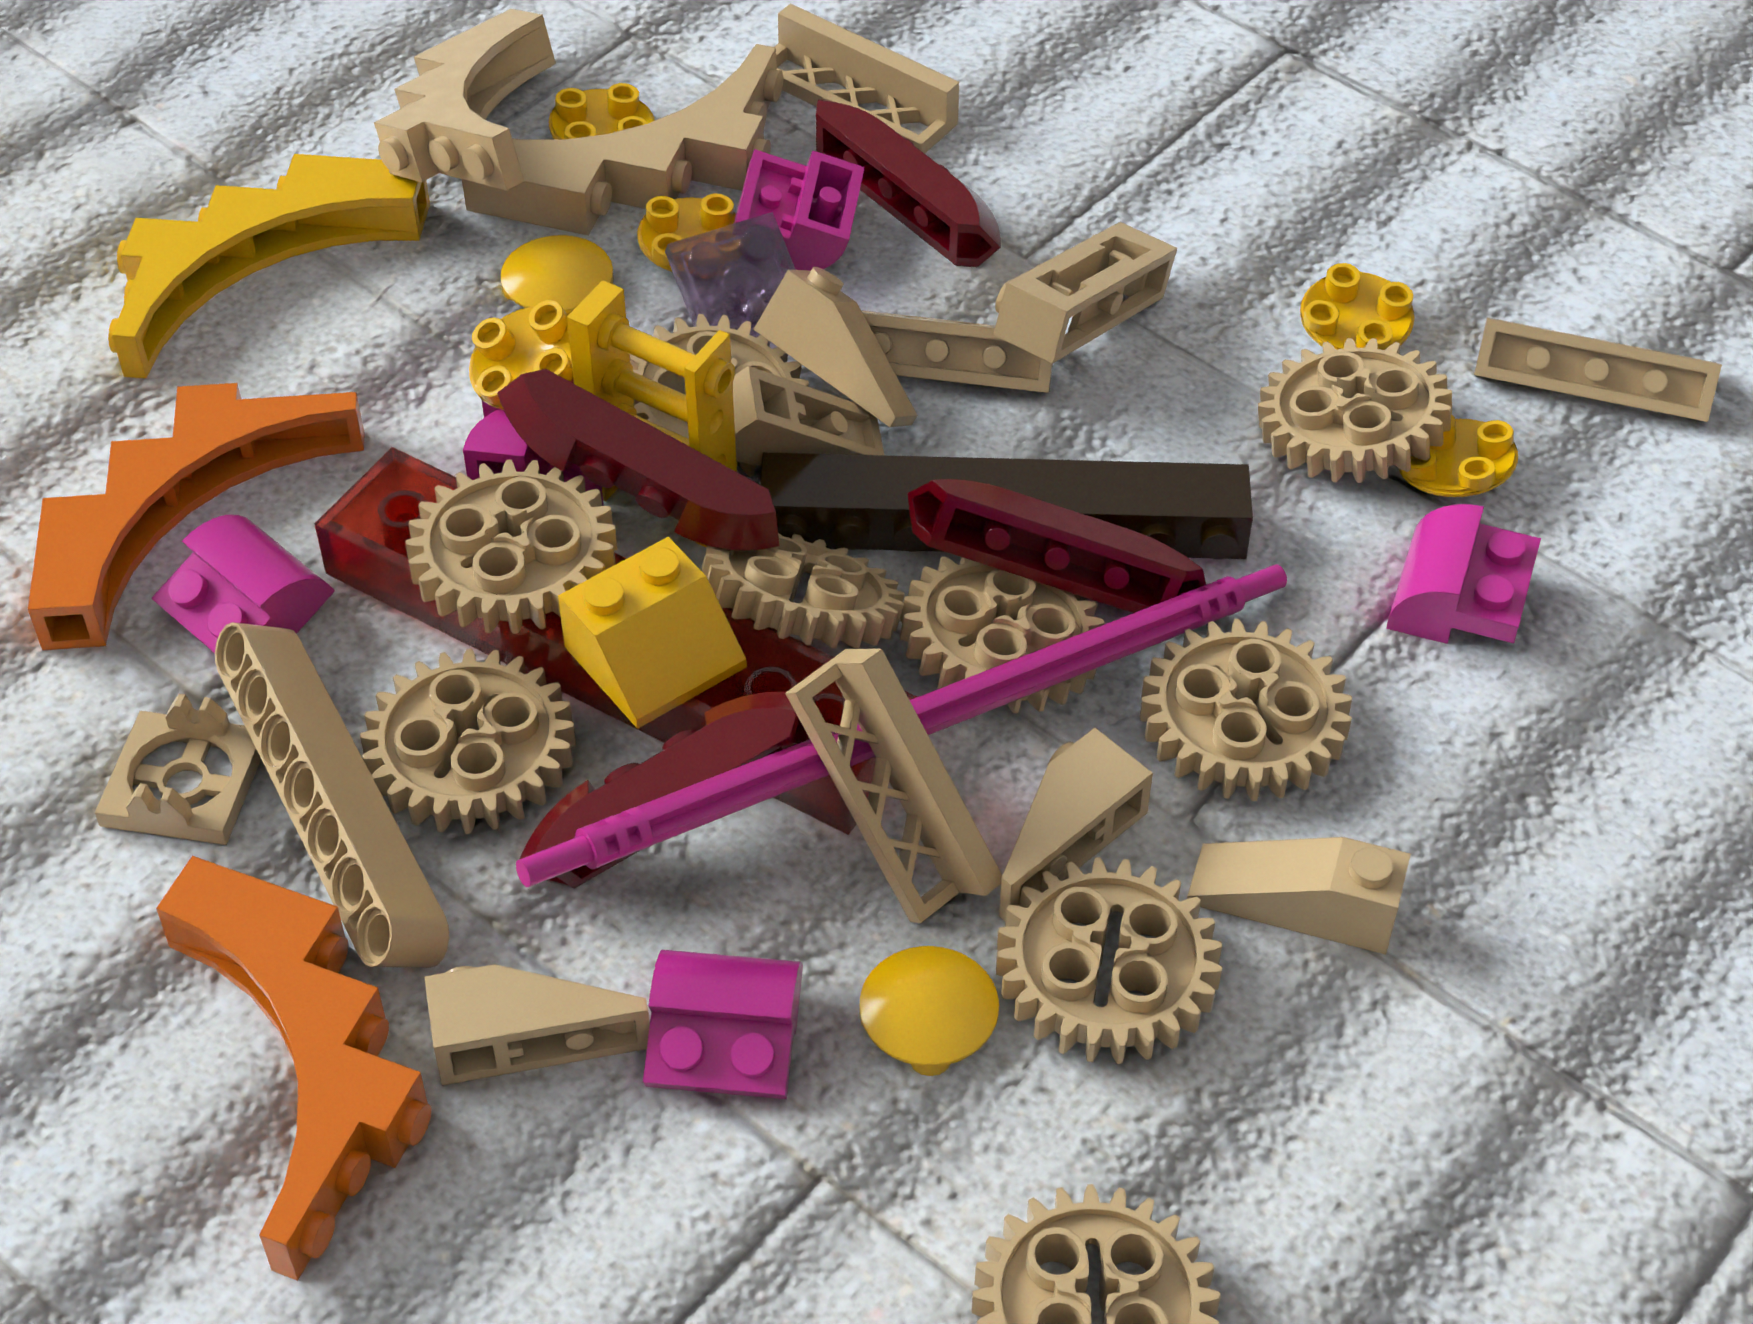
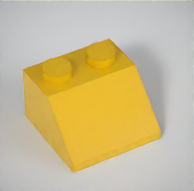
M669 536L558 595L564 647L637 729L747 667L746 657L706 575Z

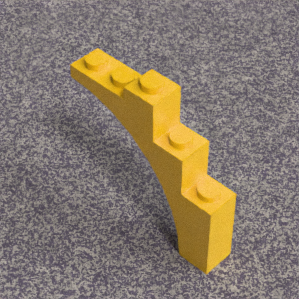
M294 154L286 176L281 175L278 179L277 189L216 185L208 207H202L199 212L198 222L135 218L127 240H121L118 246L117 265L120 273L126 274L127 283L124 291L123 308L119 318H114L111 321L108 334L110 350L113 353H117L123 376L146 379L164 345L188 317L216 294L256 271L290 257L332 246L369 241H419L430 207L427 180L419 182L390 174L381 159Z

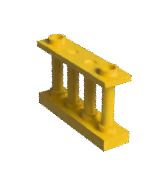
M602 280L567 316L574 384L737 472L733 402L735 366L731 362L730 334L719 330L695 355L630 327L629 321L626 318L624 289ZM630 354L684 377L686 395L633 372ZM634 399L687 422L689 439L637 416V411L634 408ZM602 487L603 501H607L618 487ZM696 542L703 547H707V545Z

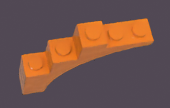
M238 383L177 386L173 437L111 441L105 494L43 498L28 612L42 650L106 646L115 607L136 568L164 535L192 511L222 492L275 468L320 456L364 451L365 433L357 392L241 399Z
M192 856L156 907L169 947L214 968L248 994L280 1032L294 1061L298 1080L297 1133L284 1184L259 1236L271 1271L298 1281L312 1257L319 1258L328 1247L335 1228V1217L347 1196H355L363 1187L369 1174L371 1159L396 1168L408 1145L415 1146L423 1138L430 1122L431 1106L427 1102L421 1072L378 1057L386 1042L389 1031V1022L385 1018L378 987L338 973L348 953V940L345 938L338 907Z

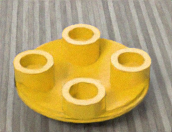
M617 83L609 89H589L584 91L577 88H565L560 90L555 96V107L549 116V131L553 139L565 140L610 134L655 121L651 110L639 100V91L633 85Z
M717 193L709 194L704 198L686 197L673 199L667 196L654 197L646 204V214L641 219L637 231L640 249L650 261L665 270L684 275H707L727 269L742 257L748 243L731 237L736 213L733 212L734 203L729 197Z
M568 235L545 236L519 246L506 258L501 269L502 292L507 299L514 301L524 308L535 306L545 300H552L559 303L567 314H570L602 280L612 284L614 281L613 266L607 253L589 240Z
M1338 263L1327 270L1326 277L1314 283L1307 290L1301 302L1300 317L1308 335L1322 347L1323 342L1328 341L1336 350L1344 349L1347 338H1352L1357 348H1364L1372 338H1376L1378 349L1385 350L1395 342L1400 343L1401 346L1412 332L1415 318L1412 306L1413 292L1404 283L1390 282L1380 276L1360 272L1351 264Z
M545 300L535 306L514 311L501 319L487 318L476 326L472 333V341L475 344V348L470 359L469 377L474 391L485 403L503 410L497 392L524 373L548 369L568 381L573 379L567 316L569 314L564 311L559 303Z
M1451 415L1450 431L1443 432V445L1441 447L1430 446V458L1427 461L1410 456L1411 470L1407 472L1400 468L1398 470L1409 484L1433 495L1465 497L1490 491L1508 480L1517 467L1518 450L1514 442V431L1504 421L1492 420L1483 422L1473 419H1455Z
M937 946L908 948L885 958L866 978L859 1001L861 1025L874 1044L889 1056L911 1064L916 1072L926 1076L940 1075L949 1068L950 1064L959 1062L978 1051L992 1035L999 1015L997 990L988 973L970 957L958 951Z

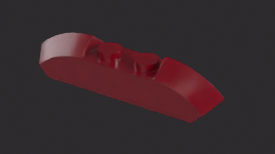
M818 100L816 109V151L865 167L860 187L863 193L956 266L979 267L1001 248L999 227L989 207L974 191L954 177L947 168L937 164L915 147L909 139L902 137L872 114L850 105Z
M548 369L521 374L497 392L503 410L519 436L541 458L562 472L573 464L579 466L583 475L590 481L605 488L616 486L635 497L636 502L650 514L660 518H668V516L678 520V524L674 532L692 541L730 550H760L780 546L776 511L769 489Z
M939 479L932 480L907 493L912 531L927 546L1125 611L1135 613L1206 585L1203 568L1175 549L1151 537L1002 487L968 480Z
M786 692L751 694L722 703L704 712L706 726L699 730L688 729L677 733L664 743L663 751L641 764L630 763L615 769L605 778L603 786L595 790L589 780L573 789L539 823L519 859L575 838L576 830L794 746L810 738L787 698ZM637 852L595 869H590L583 865L546 881L575 889Z

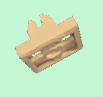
M179 694L167 714L139 711L96 808L95 815L99 826L227 845L261 761V757L245 725L231 724L227 713L211 698L204 697L200 709H194L186 694ZM174 741L187 743L182 757L170 761L163 767L142 764L148 754L162 745ZM210 746L218 747L228 755L232 765L231 776L209 773L204 761ZM181 771H195L202 775V781L198 787L186 793H178L173 788L166 787V784L170 777ZM139 785L134 791L132 786ZM149 787L159 789L161 800L154 797ZM206 795L215 796L204 805L191 809L190 805L198 803Z

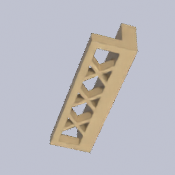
M791 3L778 13V44L774 47H776L777 70L783 72V91L816 107L818 100L850 105L866 111L883 121L902 137L909 139L924 154L958 125L959 81ZM786 60H789L804 67V69L784 71L778 67ZM837 83L846 87V89L826 91L816 86V84ZM877 102L888 109L868 111L858 106V104ZM920 122L928 127L918 135L901 127L900 124Z
M861 310L897 376L1045 393L1050 392L1053 364L994 336L996 325Z
M1487 317L1474 375L1708 422L1722 364Z
M845 649L785 693L910 922L922 923L959 892L986 896L1001 884V871L882 649ZM834 681L845 699L840 726L826 723L812 698ZM858 724H859V726H860L862 732H861V731H857V725H858ZM832 734L838 735L837 742ZM855 740L869 743L876 756L871 784L857 781L850 768ZM889 782L893 789L888 788ZM864 792L869 793L868 799L866 798ZM886 797L900 800L907 813L902 841L888 838L881 825ZM919 839H921L924 846L919 845ZM895 849H900L899 856L897 855ZM917 854L930 856L942 878V881L922 897H920L912 882Z

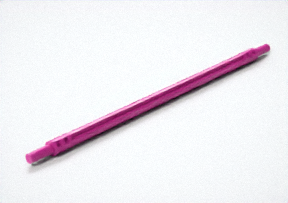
M1275 564L1239 579H1234L1230 576L1224 577L910 700L927 734H933L1184 634L1187 629L1194 630L1207 625L1208 622H1215L1240 612L1246 602L1285 587L1287 575L1280 565ZM858 724V725H857V731H861V732H862V730H861V728H860V726H859V724ZM832 734L837 742L838 735ZM809 739L576 830L575 838L517 860L516 871L522 884L525 887H531L583 865L590 869H595L828 776L829 773ZM855 740L850 766L875 757L869 743Z

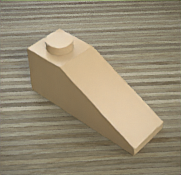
M813 267L811 271L787 270L754 330L887 426L912 425L918 415L857 302L840 291L844 285L842 281L819 267Z
M747 366L735 374L733 380L736 461L749 465H762L763 452L884 455L878 419L857 403L751 366Z
M1093 728L1075 743L1067 742L1060 746L1048 762L1044 776L1001 878L999 917L1004 921L1008 905L1020 906L1021 889L1024 886L1040 891L1042 873L1045 871L1052 873L1061 881L1065 880L1067 862L1073 861L1080 868L1148 813L1153 773L1097 728Z
M1346 837L1202 844L1187 899L1199 897L1201 908L1386 955L1411 854Z
M497 964L481 967L460 966L450 969L445 973L424 976L433 1048L442 1086L647 1049L650 1021L647 1001L643 997Z

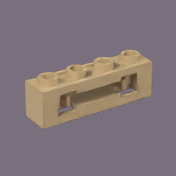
M1118 222L1020 276L1007 281L996 299L995 310L999 314L993 335L1053 364L1161 300L1165 294L1177 247L1122 222ZM1123 294L1129 296V298L1122 301ZM1072 317L1068 333H1066L1069 318Z

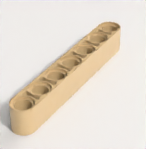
M235 622L227 624L220 632L216 643L215 663L218 673L333 905L338 907L341 921L359 957L364 964L370 967L431 968L437 966L443 960L448 949L449 925L446 916L299 636L294 630Z

